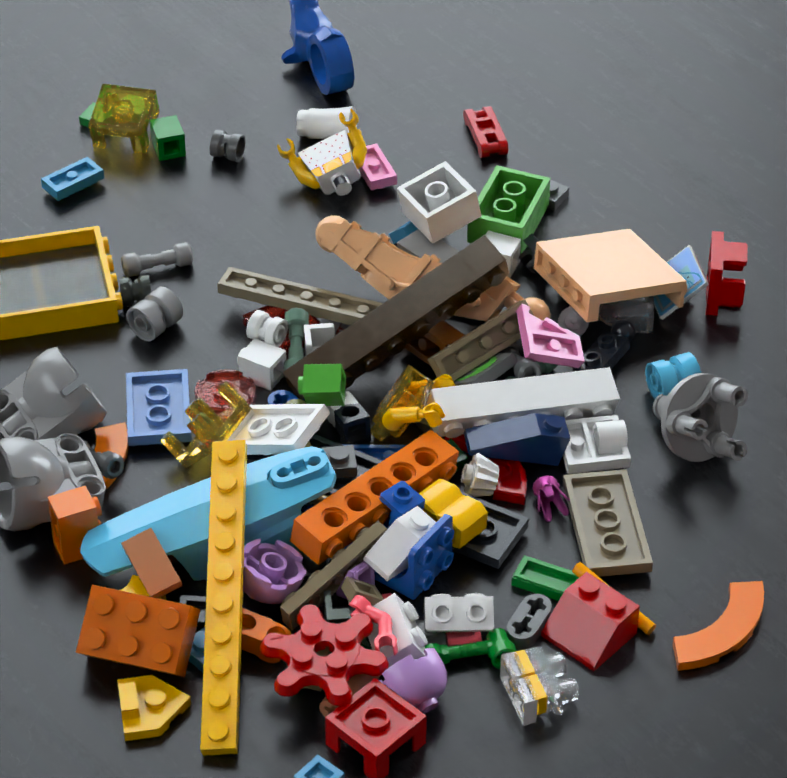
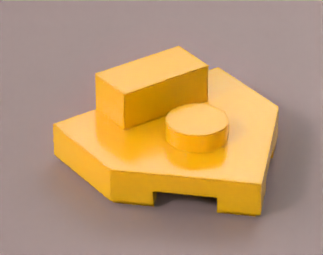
M153 675L117 679L125 741L161 736L169 728V723L191 705V696Z

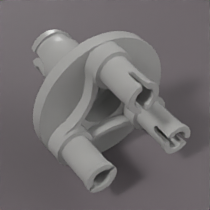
M696 373L681 380L668 395L659 394L654 400L653 413L661 420L664 441L668 448L678 457L688 461L700 462L711 459L714 456H726L735 461L742 460L740 456L743 458L746 456L747 445L745 442L732 439L738 420V407L743 406L748 398V392L742 386L732 385L727 379L712 374Z

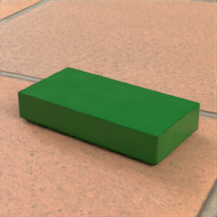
M524 555L512 576L511 585L559 601L565 589L579 577L572 570Z

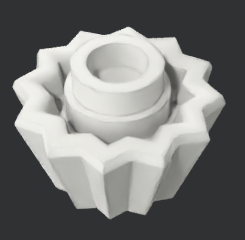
M480 453L473 455L472 461L469 464H465L461 475V482L465 485L464 493L474 497L493 495L498 483L499 466Z

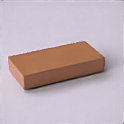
M152 528L121 543L149 597L160 598L183 586Z

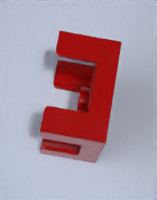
M374 678L356 692L348 704L337 707L325 717L326 745L338 753L340 752L341 738L364 756V774L368 778H385L389 774V755L412 738V750L416 752L426 744L427 716L378 679Z

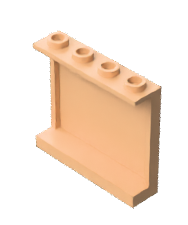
M631 229L536 242L534 269L586 322L598 321L600 304L665 294L677 307H683L684 296L687 293V281Z

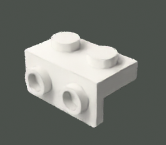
M471 593L465 595V597H451L449 594H434L431 597H425L424 620L426 632L493 631V596Z

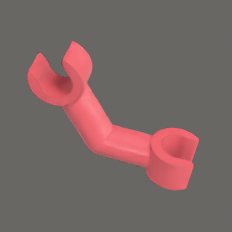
M356 595L348 604L356 608L350 616L352 617L358 613L368 615L372 622L378 624L379 635L374 639L375 651H380L381 647L390 645L393 647L394 655H396L398 646L397 639L392 634L391 616L372 607L365 597Z

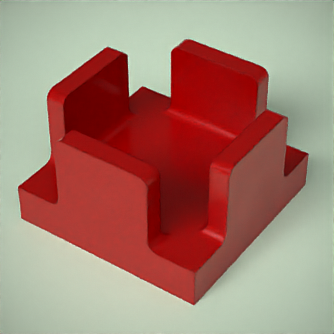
M712 231L707 269L709 285L706 286V315H718L719 306L741 307L744 301L746 281L744 279L724 278L722 274L723 270L743 271L744 266H747L748 245L747 243L724 241V232Z

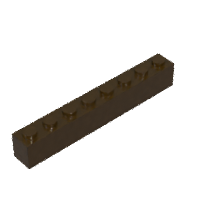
M483 235L284 370L283 373L288 386L299 399L305 401L304 396L299 395L298 377L303 376L304 364H342L346 375L347 389L358 377L366 372L375 370L383 360L391 355L400 353L408 343L416 338L425 336L437 323L442 320H448L459 308L467 303L476 301L481 293L492 286L501 284L506 276L509 275L506 259L491 241Z

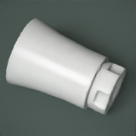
M354 106L300 110L296 118L297 135L308 136L310 139H327L345 129L349 133L348 127L340 121L339 114L342 112L347 122L353 117L350 109L354 110L355 113L356 109Z

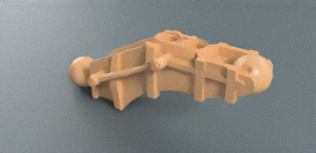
M331 215L325 217L319 222L315 231L316 241L323 250L336 254L351 268L361 273L360 276L387 299L392 298L442 264L440 263L441 259L435 254H432L431 257L428 254H424L422 258L416 257L390 242L391 238L385 233L379 235L376 232L372 233L360 229L362 226L356 221L349 223L340 216ZM506 276L501 284L490 287L481 293L476 301L465 304L454 314L455 316L488 321L497 316L504 307L509 308L519 301L526 300L535 317L542 321L546 317L551 318L549 307L543 300L536 297L524 299L516 292L521 285Z

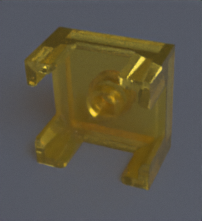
M102 84L88 125L93 147L106 148L105 135L130 138L134 152L147 153L149 146L148 123L151 115L152 119H157L160 112L156 90Z
M227 381L219 385L217 391L229 403L230 408L217 415L202 398L192 401L186 408L185 413L191 418L187 427L195 435L187 447L170 431L160 440L185 468L212 453V442L227 441L252 409Z

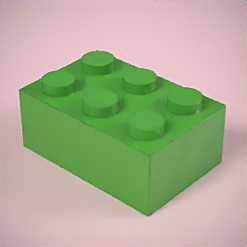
M496 165L478 197L482 216L467 224V242L473 243L483 235H486L489 230L521 239V254L527 246L523 240L531 233L534 234L549 206L551 178Z

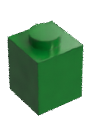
M177 115L151 119V142L159 161L186 156L185 134Z

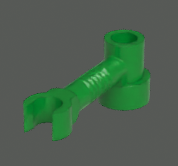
M495 628L493 631H490L485 641L449 647L437 643H430L425 646V649L435 648L444 664L449 663L450 660L487 654L492 665L500 669L501 655L514 652V664L516 662L517 650L515 645L508 639L506 631L502 628Z

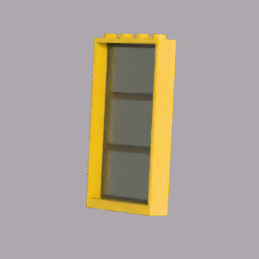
M99 226L0 240V340L119 322L118 310L123 309L121 292H115L118 291V281L116 273H110L114 272L112 255H106L110 254L107 236H101Z

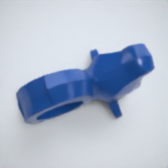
M289 0L291 10L289 34L293 47L282 54L281 59L283 63L293 64L309 61L314 79L322 94L330 95L351 89L355 79L350 49L344 35L332 27L329 19L319 8L317 0Z

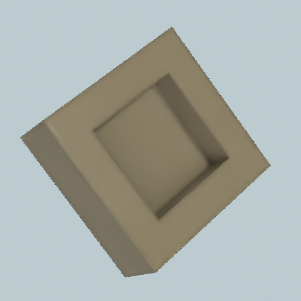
M346 576L341 586L343 593L348 599V604L356 595L365 597L372 606L384 599L375 585Z

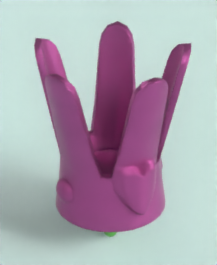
M549 475L538 478L533 484L534 495L538 499V512L540 511L541 504L547 522L552 520L551 501H553L564 516H567L569 511L560 494L567 501L570 500L559 489L560 485L557 483V480Z

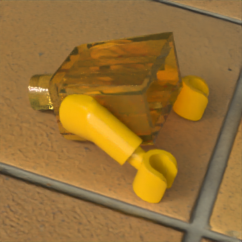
M408 365L380 402L372 419L375 424L371 428V434L379 441H385L390 434L399 438L410 423L420 422L423 418L426 419L430 427L441 425L443 422L441 418L445 417L441 406L438 403H430L427 406L425 404L431 389L455 386L452 377L443 374L431 381L430 378H427Z

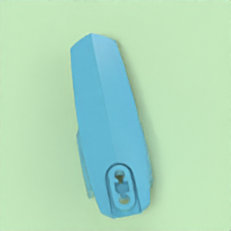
M310 446L247 464L244 547L255 539H261L260 543L274 545L276 540H279L294 547L299 552V549L290 542L294 519L301 515V508L304 504L332 491L337 479L336 473L323 449ZM211 477L169 493L88 530L81 544L80 553L83 559L92 569L104 577L132 568L133 566L121 543L152 528L167 556L173 555L184 566L194 581L207 580Z

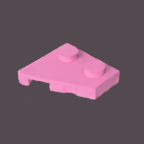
M521 304L516 313L524 357L537 362L579 368L585 362L580 336L560 327L548 317L543 321L529 313L531 307Z

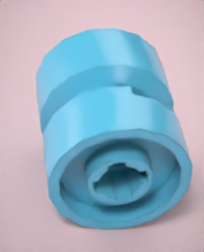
M690 352L672 356L669 361L662 359L647 363L645 369L647 386L654 399L659 394L668 395L684 378L692 374L701 373L697 359Z

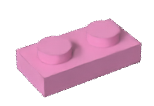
M378 144L366 146L367 154L364 164L360 168V174L370 190L396 185L397 174Z

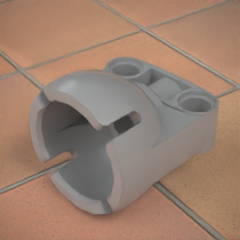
M58 347L45 350L33 360L26 372L5 388L0 389V432L4 438L18 436L40 440L57 438L65 433L77 435L99 424L106 416L107 411L86 383L81 384L68 395L63 394L62 390L76 380L79 374Z
M65 433L57 438L40 440L18 436L0 439V483H11L9 490L0 491L1 528L10 531L32 529L44 522H51L48 497L85 485L91 497L96 496L102 510L106 489L105 482L91 451L81 437Z

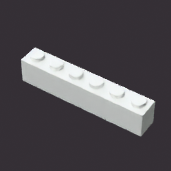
M607 367L431 389L426 406L430 403H438L441 406L445 417L441 418L443 421L441 425L432 427V429L440 437L454 438L463 434L467 428L533 413L562 416L565 420L613 415L620 397L611 369Z

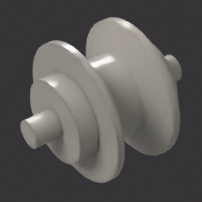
M572 307L564 309L558 318V325L560 327L568 329L578 336H581L586 331L589 323Z

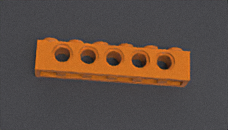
M432 429L296 517L293 522L290 542L317 565L321 564L328 558H332L337 551L354 542L362 529L370 528L377 521L384 524L388 520L391 510L379 499L383 491L400 481H405L417 493H420L438 479L448 481L457 470L456 462L459 451Z

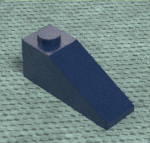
M538 413L467 428L463 433L470 456L480 453L487 458L554 466L559 465L571 439L564 417Z

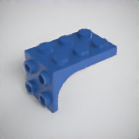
M444 514L411 548L408 555L407 569L388 581L374 570L375 580L412 600L423 590H428L434 578L442 570H447L453 561V517ZM389 518L383 524L387 529L390 521Z

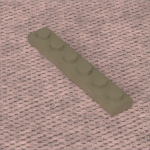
M228 267L217 283L218 293L286 310L302 308L311 316L346 325L354 324L383 304L233 267Z

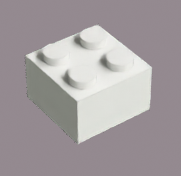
M446 161L397 188L403 214L432 244L482 216L476 190Z

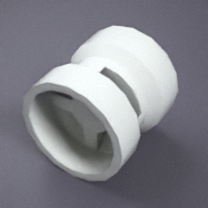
M256 310L249 319L246 334L250 339L264 340L268 344L279 347L287 335L288 322L280 317L271 318L267 312Z

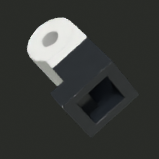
M345 391V406H326L329 412L327 419L340 434L342 444L360 445L372 441L370 415L349 391Z

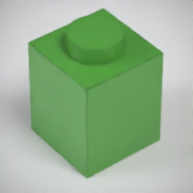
M304 364L303 376L298 377L299 395L304 396L306 403L325 404V406H345L346 375L342 364Z

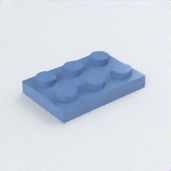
M188 369L126 373L128 446L192 442Z

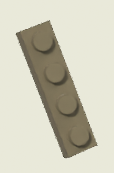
M526 300L517 302L428 358L436 376L439 377L447 374L455 381L521 339L516 310L521 304L529 306Z
M377 521L370 528L362 529L356 536L355 541L346 549L342 548L337 551L327 566L322 570L313 572L302 588L297 592L294 591L288 594L280 606L283 623L293 631L299 625L297 616L303 606L312 604L320 607L324 603V591L331 590L332 596L338 590L347 572L364 561V556L385 533L387 528Z

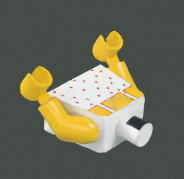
M350 109L353 117L347 122L343 113L340 112L339 114L340 121L348 127L349 133L345 129L298 152V158L295 155V147L291 139L287 138V142L291 146L289 151H282L279 144L277 145L280 156L288 158L290 161L288 165L301 184L313 189L320 188L326 195L336 191L338 195L344 196L351 191V184L360 179V168L364 164L367 147L361 130L356 127L359 118L354 110Z

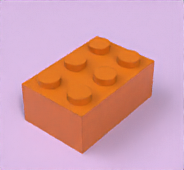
M92 585L76 653L185 677L200 609L187 604Z

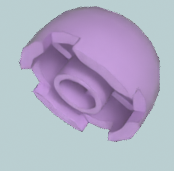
M255 539L244 547L243 591L258 602L280 604L288 594L294 591L297 592L304 580L306 569L304 570L302 565L303 557L294 547L282 541L276 540L274 545L260 543L261 539Z
M435 648L424 649L426 656L418 659H413L412 655L406 656L382 673L385 678L384 681L379 680L423 714L439 705L437 698L443 694L448 682L446 668Z

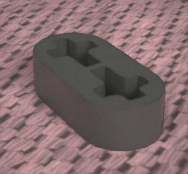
M542 594L528 595L522 600L509 619L506 633L508 639L514 643L517 650L531 648L541 636V631L552 614L550 599ZM526 627L527 632H522L523 629Z

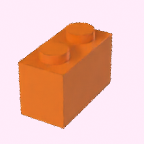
M86 485L48 497L53 542L64 565L83 559L80 550L85 534L88 530L101 525L98 516L102 515L99 500L96 496L91 497Z

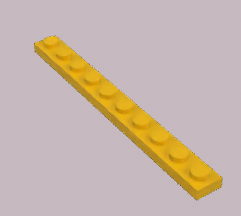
M245 440L212 442L200 744L203 756L238 754L247 444Z

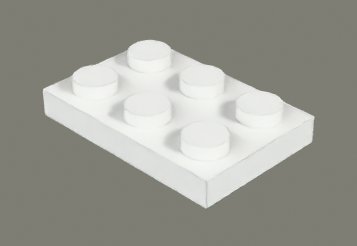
M325 404L250 405L221 441L245 440L247 455H277L305 448L311 437L320 429L329 412Z

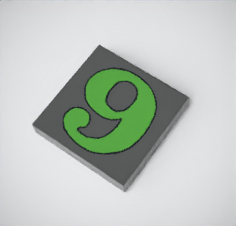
M514 352L495 354L456 379L454 384L459 386L492 382L515 366L518 360Z

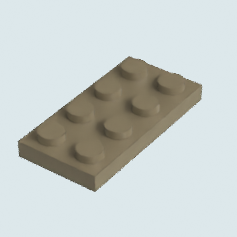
M627 469L563 475V487L565 495L570 499L567 503L583 564L598 577L652 572L653 561Z

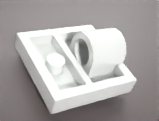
M618 415L565 420L571 438L563 454L568 474L630 467L631 456L627 447L626 424L624 420H619Z

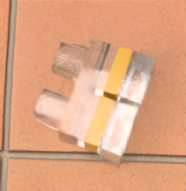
M538 646L501 655L500 678L523 726L535 723L537 715L553 711L555 715H562L563 704L578 699L579 686L574 677L557 679L558 676L567 674V664L562 652L545 655L542 647Z

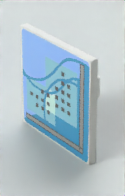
M690 245L667 261L687 281V293L684 296V303L709 285ZM665 294L651 296L658 315L662 320L679 308Z

